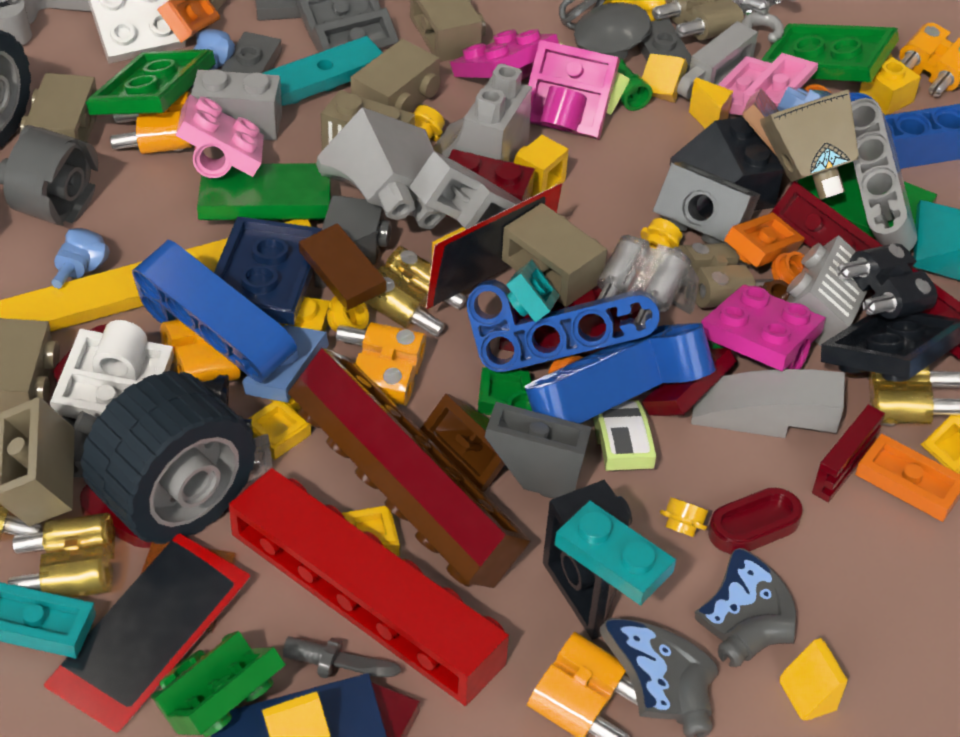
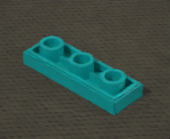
M368 36L263 72L262 74L280 75L282 106L296 104L304 98L323 91L334 90L337 86L351 82L352 75L383 52Z

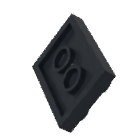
M921 312L895 319L884 318L880 313L867 315L821 344V362L838 365L839 370L847 373L869 371L882 374V378L888 381H907L960 344V319Z

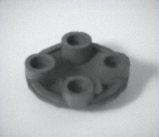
M626 2L607 3L593 8L581 17L575 26V42L580 49L624 59L628 55V50L651 34V20L647 12L636 4Z

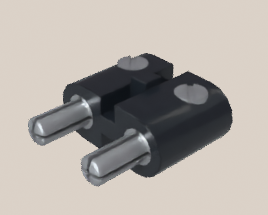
M895 243L857 251L850 258V262L840 264L837 267L836 272L840 279L853 278L862 291L871 289L875 291V294L870 299H866L863 302V310L868 315L880 313L884 318L895 319L930 310L937 302L938 295L934 283L924 270L912 272L911 268L917 261L907 248L901 244Z

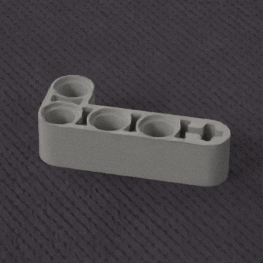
M869 98L852 101L851 105L859 154L858 160L853 161L867 222L876 241L881 245L898 243L910 251L917 241V231L891 130L878 102ZM894 220V226L890 227L888 221Z

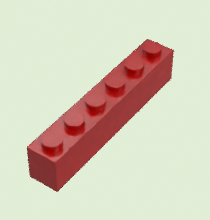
M271 468L229 503L231 532L235 538L465 707L506 666L509 634L504 631L503 627L495 619L477 613L466 605L455 591L448 587H441L422 573L414 562L408 559H401L389 551L374 534L368 531L363 532L345 520L337 508L321 503L311 496L297 480L293 478L287 479Z

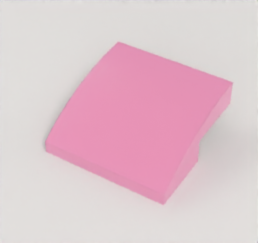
M781 53L772 63L746 56L718 84L733 91L729 114L743 115L742 113L750 96L760 88L778 107L788 87L801 88L817 71L818 63Z

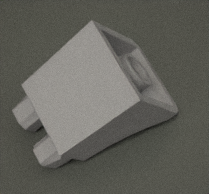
M498 64L486 86L477 94L476 101L465 117L448 125L433 147L434 151L449 157L452 149L506 162H514L517 152L523 146L529 145L532 87L521 84L522 70L509 65Z
M362 107L317 156L316 165L322 176L356 186L368 203L383 207L388 218L400 220L410 215L415 217L419 227L431 230L446 216V214L426 206L409 188L434 151L427 132L423 128Z

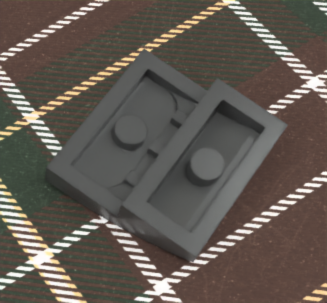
M297 0L296 2L303 23L318 53L368 36L380 50L390 48L399 41L387 8L381 9L378 0Z

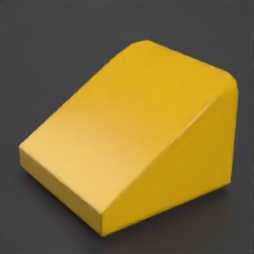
M649 55L642 79L651 86L652 97L672 103L676 102L678 96L677 87L682 77L686 74L688 68L687 61L684 58L675 56Z
M696 77L693 82L689 113L705 129L716 120L728 119L733 91Z
M950 415L920 445L941 465L960 474V415Z
M821 638L813 640L783 671L779 678V682L798 716L805 721L837 711L848 681L827 644Z
M312 692L262 710L269 737H331L317 692Z

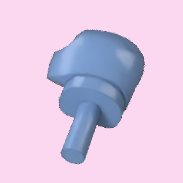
M205 29L196 34L197 44L193 50H213L216 64L209 70L223 66L234 54L235 44L228 33L217 29Z
M72 228L67 231L65 243L59 249L54 260L58 273L51 281L53 287L60 289L68 277L80 278L85 273L96 270L105 263L109 257L110 249L104 243L101 235L83 228Z

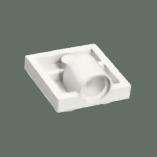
M88 0L108 64L134 59L141 52L171 51L185 47L186 40L182 43L179 41L157 10L169 0Z
M125 320L111 321L106 325L103 333L80 329L51 398L50 406L58 414L65 417L77 419L81 411L98 417L113 398H117L130 385L142 381L143 378L153 374L159 375L162 372L170 371L174 359L173 346L148 342L146 333L139 326Z

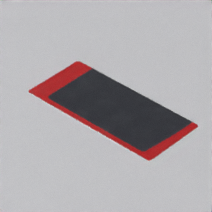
M562 183L437 243L434 246L426 309L511 267L502 261L504 227L541 203L557 213Z
M177 534L89 632L77 659L67 657L44 683V687L114 733H119L157 689L160 681L174 669L250 579V574L186 536Z

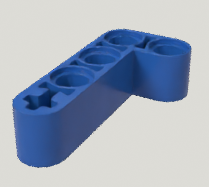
M850 93L851 102L863 98L873 99L864 93ZM960 104L884 115L891 130L900 169L960 159Z
M172 240L165 241L132 270L142 304L158 322L162 323L178 319L259 383L264 382L297 351L294 339L285 328Z
M486 280L480 283L469 294L467 300V312L479 357L489 370L495 372H506L643 338L650 335L657 328L660 320L659 305L656 298L642 290L630 291L551 311L536 323L531 317L518 320L517 312L507 297L510 290L500 281ZM484 291L496 293L502 301L501 311L491 315L484 313L478 305L479 294ZM633 303H640L641 308L644 310L651 309L652 313L646 315L644 324L637 325L635 318L620 320L619 327L621 331L614 332V317L609 308L617 307V317L631 313ZM587 314L599 315L604 319L606 329L599 336H588L580 328V319ZM543 325L554 327L560 335V342L552 348L542 347L535 339V330ZM496 337L507 338L513 344L514 355L508 359L495 357L490 350V341Z
M702 323L657 326L650 335L608 346L532 381L525 386V390L532 411L580 424L662 383L694 381L712 374L716 368Z

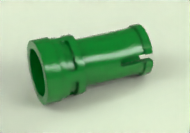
M619 58L620 63L617 72L630 79L620 100L628 110H639L650 101L652 88L638 74H634L622 58Z

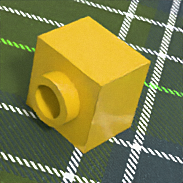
M894 57L886 59L872 82H861L859 93L872 97L878 102L884 115H890L914 102L921 76Z
M542 134L528 146H523L517 152L513 162L535 168L533 196L566 181L569 149Z

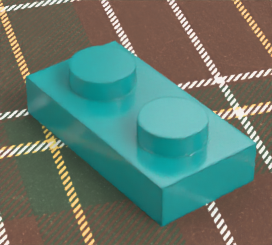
M530 260L517 270L506 284L511 291L507 294V297L512 306L523 317L529 314L535 323L551 311L560 296L533 260Z
M592 501L586 503L556 532V547L640 606L674 572L676 563L674 557Z
M0 582V642L77 659L96 617L94 603Z

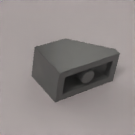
M332 195L322 230L338 223L373 265L376 264L381 246L388 247L391 235V221L384 220L383 207L368 203L366 199ZM314 271L315 287H327Z
M495 402L486 428L485 438L523 489L539 493L548 498H557L575 491L592 427Z

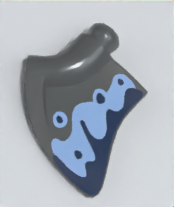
M743 548L735 549L729 559L720 588L710 600L695 611V619L723 641L718 646V656L722 662L729 657V667H739L744 660H751L762 649L770 645L794 644L796 610L793 598L780 577L751 552Z
M607 619L600 626V633L630 678L634 687L639 716L675 719L679 724H683V732L686 737H694L695 734L697 737L709 735L713 725L709 718L712 715L708 686L718 676V668L714 661L694 644L657 626L628 619Z

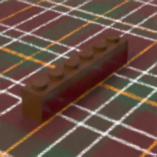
M324 348L319 350L288 392L301 407L298 410L299 415L312 426L321 428L329 436L326 443L339 455L352 460L357 466L355 470L356 475L368 486L379 489L387 497L384 502L385 506L394 515L409 521L418 530L415 533V537L424 547L434 553L441 554L449 563L446 567L448 573L455 580L467 587H471L474 584L494 588L531 540L349 357Z

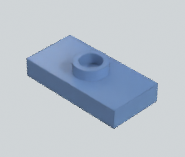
M284 325L283 328L294 339L297 351L262 383L253 380L247 375L242 381L245 395L288 403L291 399V396L288 394L289 390L319 350L328 347L327 332Z

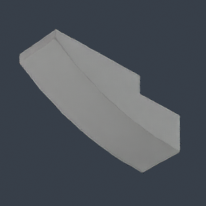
M433 151L409 186L426 206L456 219L465 229L522 202L499 186L436 151Z
M775 369L722 376L693 405L691 424L780 438L786 437L788 426L837 433L844 409L845 373L814 369H785L782 372Z

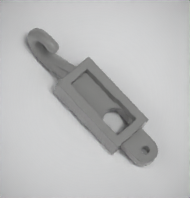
M753 12L746 15L741 23L735 22L691 56L689 72L680 80L677 93L686 99H691L693 82L696 77L718 85L746 56L753 58L758 31L752 29V27L763 25L772 28L774 31L768 34V40L775 42L784 34V26L781 20L770 13L761 14Z

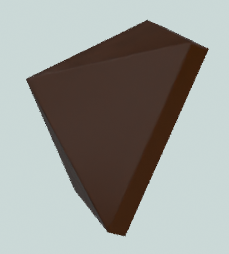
M445 393L420 430L482 492H485L505 465L485 438L486 428L490 419L454 396Z

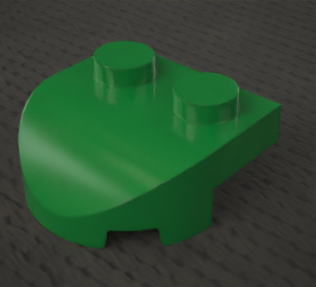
M240 631L232 632L225 635L222 642L207 654L203 650H198L177 665L160 681L162 690L151 694V698L177 734H203L204 737L216 733L232 719L230 711L244 699L246 702L252 701L268 691L274 684L271 677L286 664L274 647L251 649Z

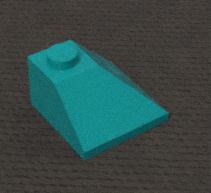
M920 200L917 204L915 226L917 241L913 254L917 262L913 267L960 280V209Z

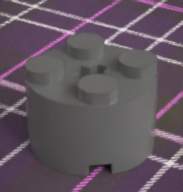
M25 126L9 158H5L0 162V184L3 185L7 204L15 211L60 226H64L63 222L65 221L70 223L77 221L87 209L95 191L96 185L89 183L91 169L98 171V156L95 148L88 142L42 127Z

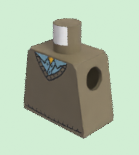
M848 89L770 114L760 119L761 126L791 181L812 175L819 199L845 192L837 166L856 161L859 156L851 98Z

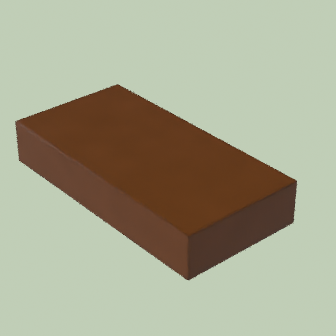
M338 223L298 242L300 254L347 311L387 291L385 278Z

